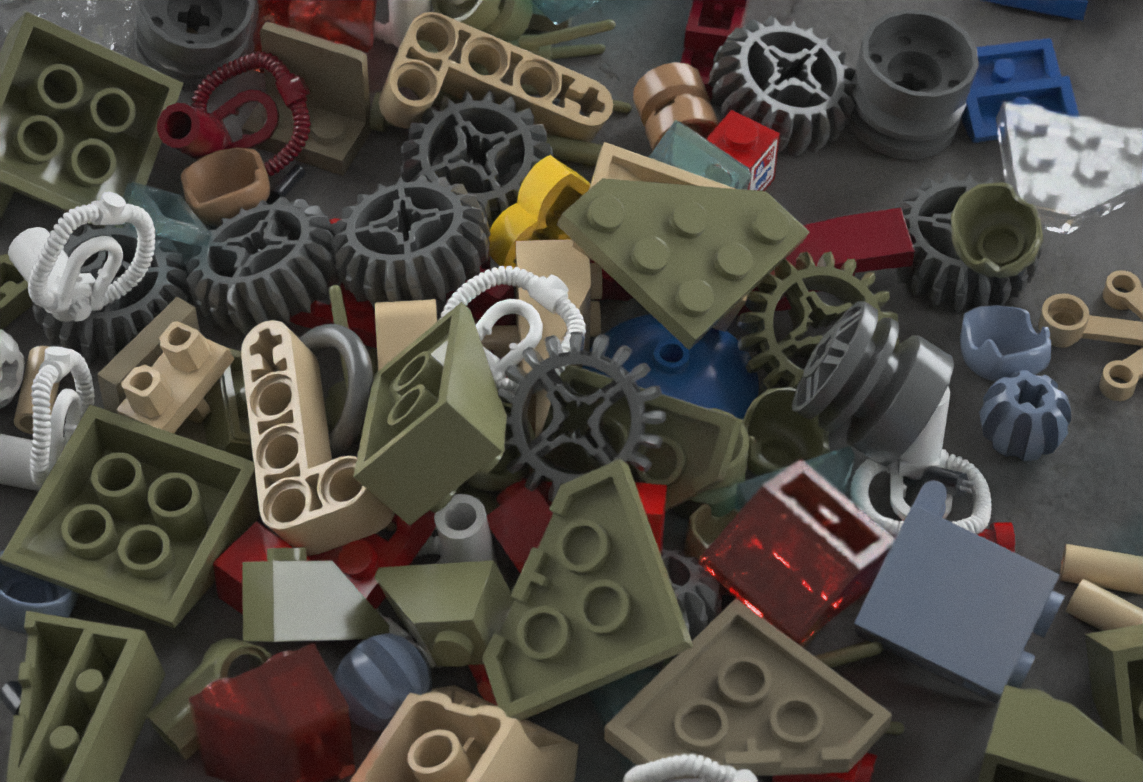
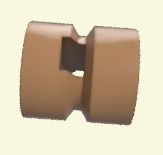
M675 62L660 65L641 77L633 90V100L641 122L646 128L645 133L653 155L657 161L666 164L677 123L703 141L720 124L698 70L689 64Z

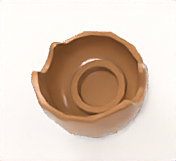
M232 148L216 151L197 159L185 168L181 174L184 198L188 210L197 221L203 222L208 226L220 227L222 218H233L240 213L241 207L246 211L255 208L261 200L266 202L270 195L268 174L260 154L253 149Z

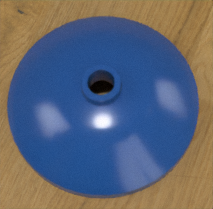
M648 314L624 321L603 334L609 337V345L604 356L613 359L617 350L621 346L627 345L632 349L629 359L622 365L627 372L630 373L636 366L642 363H646L650 367L649 373L636 381L639 387L647 389L658 385L664 395L704 408L720 409L742 420L752 401L758 397L759 382L757 372L749 373L745 367L752 358L748 352L739 350V341L728 331L723 332L712 328L688 350L656 318ZM582 365V369L610 377L597 368Z

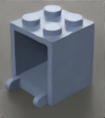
M929 481L922 486L914 504H912L854 622L856 634L869 642L878 641L882 644L883 649L997 704L1005 685L1020 689L1034 661L1035 655L1024 651L1031 633L1044 638L1065 597L1053 591L1060 574L943 519L946 511L947 490L941 482Z

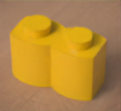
M549 155L543 158L529 171L523 180L518 193L517 203L504 210L491 226L489 256L499 266H504L505 269L507 266H511L514 269L516 267V241L570 240L571 238L557 226V223L562 213L589 190L590 183L553 156Z

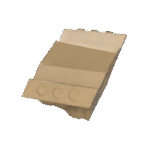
M455 685L434 688L430 693L422 695L408 694L350 782H575L579 745L526 719L519 721L518 719L507 717L505 712L498 708V706Z

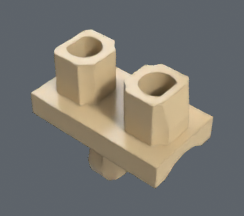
M178 321L172 322L159 337L163 353L153 366L150 367L144 364L140 367H134L123 380L121 385L126 398L116 409L119 415L171 433H175L186 418L196 423L203 422L210 413L209 405L203 397L234 361L229 348L206 339L198 330Z

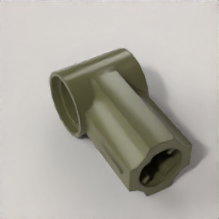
M232 637L220 639L206 651L202 664L147 713L145 717L164 742L181 758L187 760L246 704L258 702L270 693L277 678L276 663L271 654L260 646ZM246 654L250 663L249 674L242 683L237 686H231L228 681L229 666L235 658Z

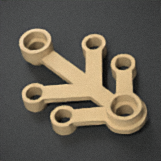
M1124 270L1112 272L1107 277L1103 291L1104 301L1114 309H1130L1143 320V288L1139 278L1135 274ZM1115 288H1123L1129 292L1123 293L1116 290ZM1070 294L1053 295L1042 306L1038 323L1039 330L1041 332L1042 327L1049 328L1051 345L1055 347H1069L1081 338L1143 346V322L1089 315V309L1080 298ZM1143 348L1123 361L1115 360L1105 365L1099 383L1100 390L1104 396L1114 401H1124L1133 396L1138 380L1143 378ZM1111 378H1121L1127 383H1116Z

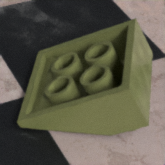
M26 11L10 27L0 52V185L64 213H69L70 209H75L77 206L81 207L82 205H89L93 201H100L105 192L118 194L125 200L126 204L138 206L162 143L157 132L158 118L166 107L177 103L184 83ZM129 222L115 226L116 228H124ZM95 225V226H97V227L103 229V228H105L106 225Z
M90 404L4 550L0 561L2 565L175 628L216 581L213 562L257 522L260 516L254 462Z

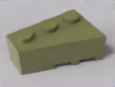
M26 611L24 625L28 634L25 662H20L18 681L22 686L19 715L14 716L6 782H118L144 725L145 715L149 713L166 675L144 630Z

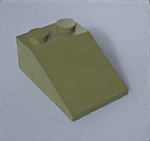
M462 302L373 376L353 477L408 525L413 524L429 510L435 513L443 509L452 500L460 485L474 474L483 476L491 471L500 461L505 451L504 437L507 415L501 398L498 396L499 392L471 310Z
M1005 685L977 782H1143V761L1072 704L1053 699L1049 694L1037 689L1022 690Z

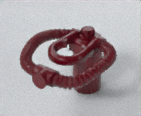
M258 51L250 55L246 54L244 57L241 56L238 59L223 64L222 67L219 66L211 74H208L206 79H202V84H199L197 87L199 90L194 91L196 96L192 97L193 103H191V106L186 103H175L166 107L158 118L157 132L164 144L195 160L219 150L232 148L251 149L266 142L274 135L279 126L280 118L278 106L268 94L260 90L249 89L238 93L211 113L207 112L206 104L212 91H215L219 84L256 68L268 70L275 77V85L287 109L292 111L293 120L295 121L293 123V130L295 131L292 132V140L288 141L289 144H286L285 148H282L277 155L273 156V159L271 158L263 163L268 177H273L275 173L280 172V169L284 170L285 166H288L294 160V157L296 158L302 152V147L306 146L304 141L309 139L307 135L311 132L309 129L311 123L309 121V110L305 103L307 101L306 96L310 94L309 88L300 74H291L287 69V65L283 64V61L278 59V56H273L271 52L266 53L263 51L260 53ZM252 101L261 103L267 113L266 123L263 128L251 135L243 134L242 139L233 142L222 120L231 114L238 116V109L246 103Z

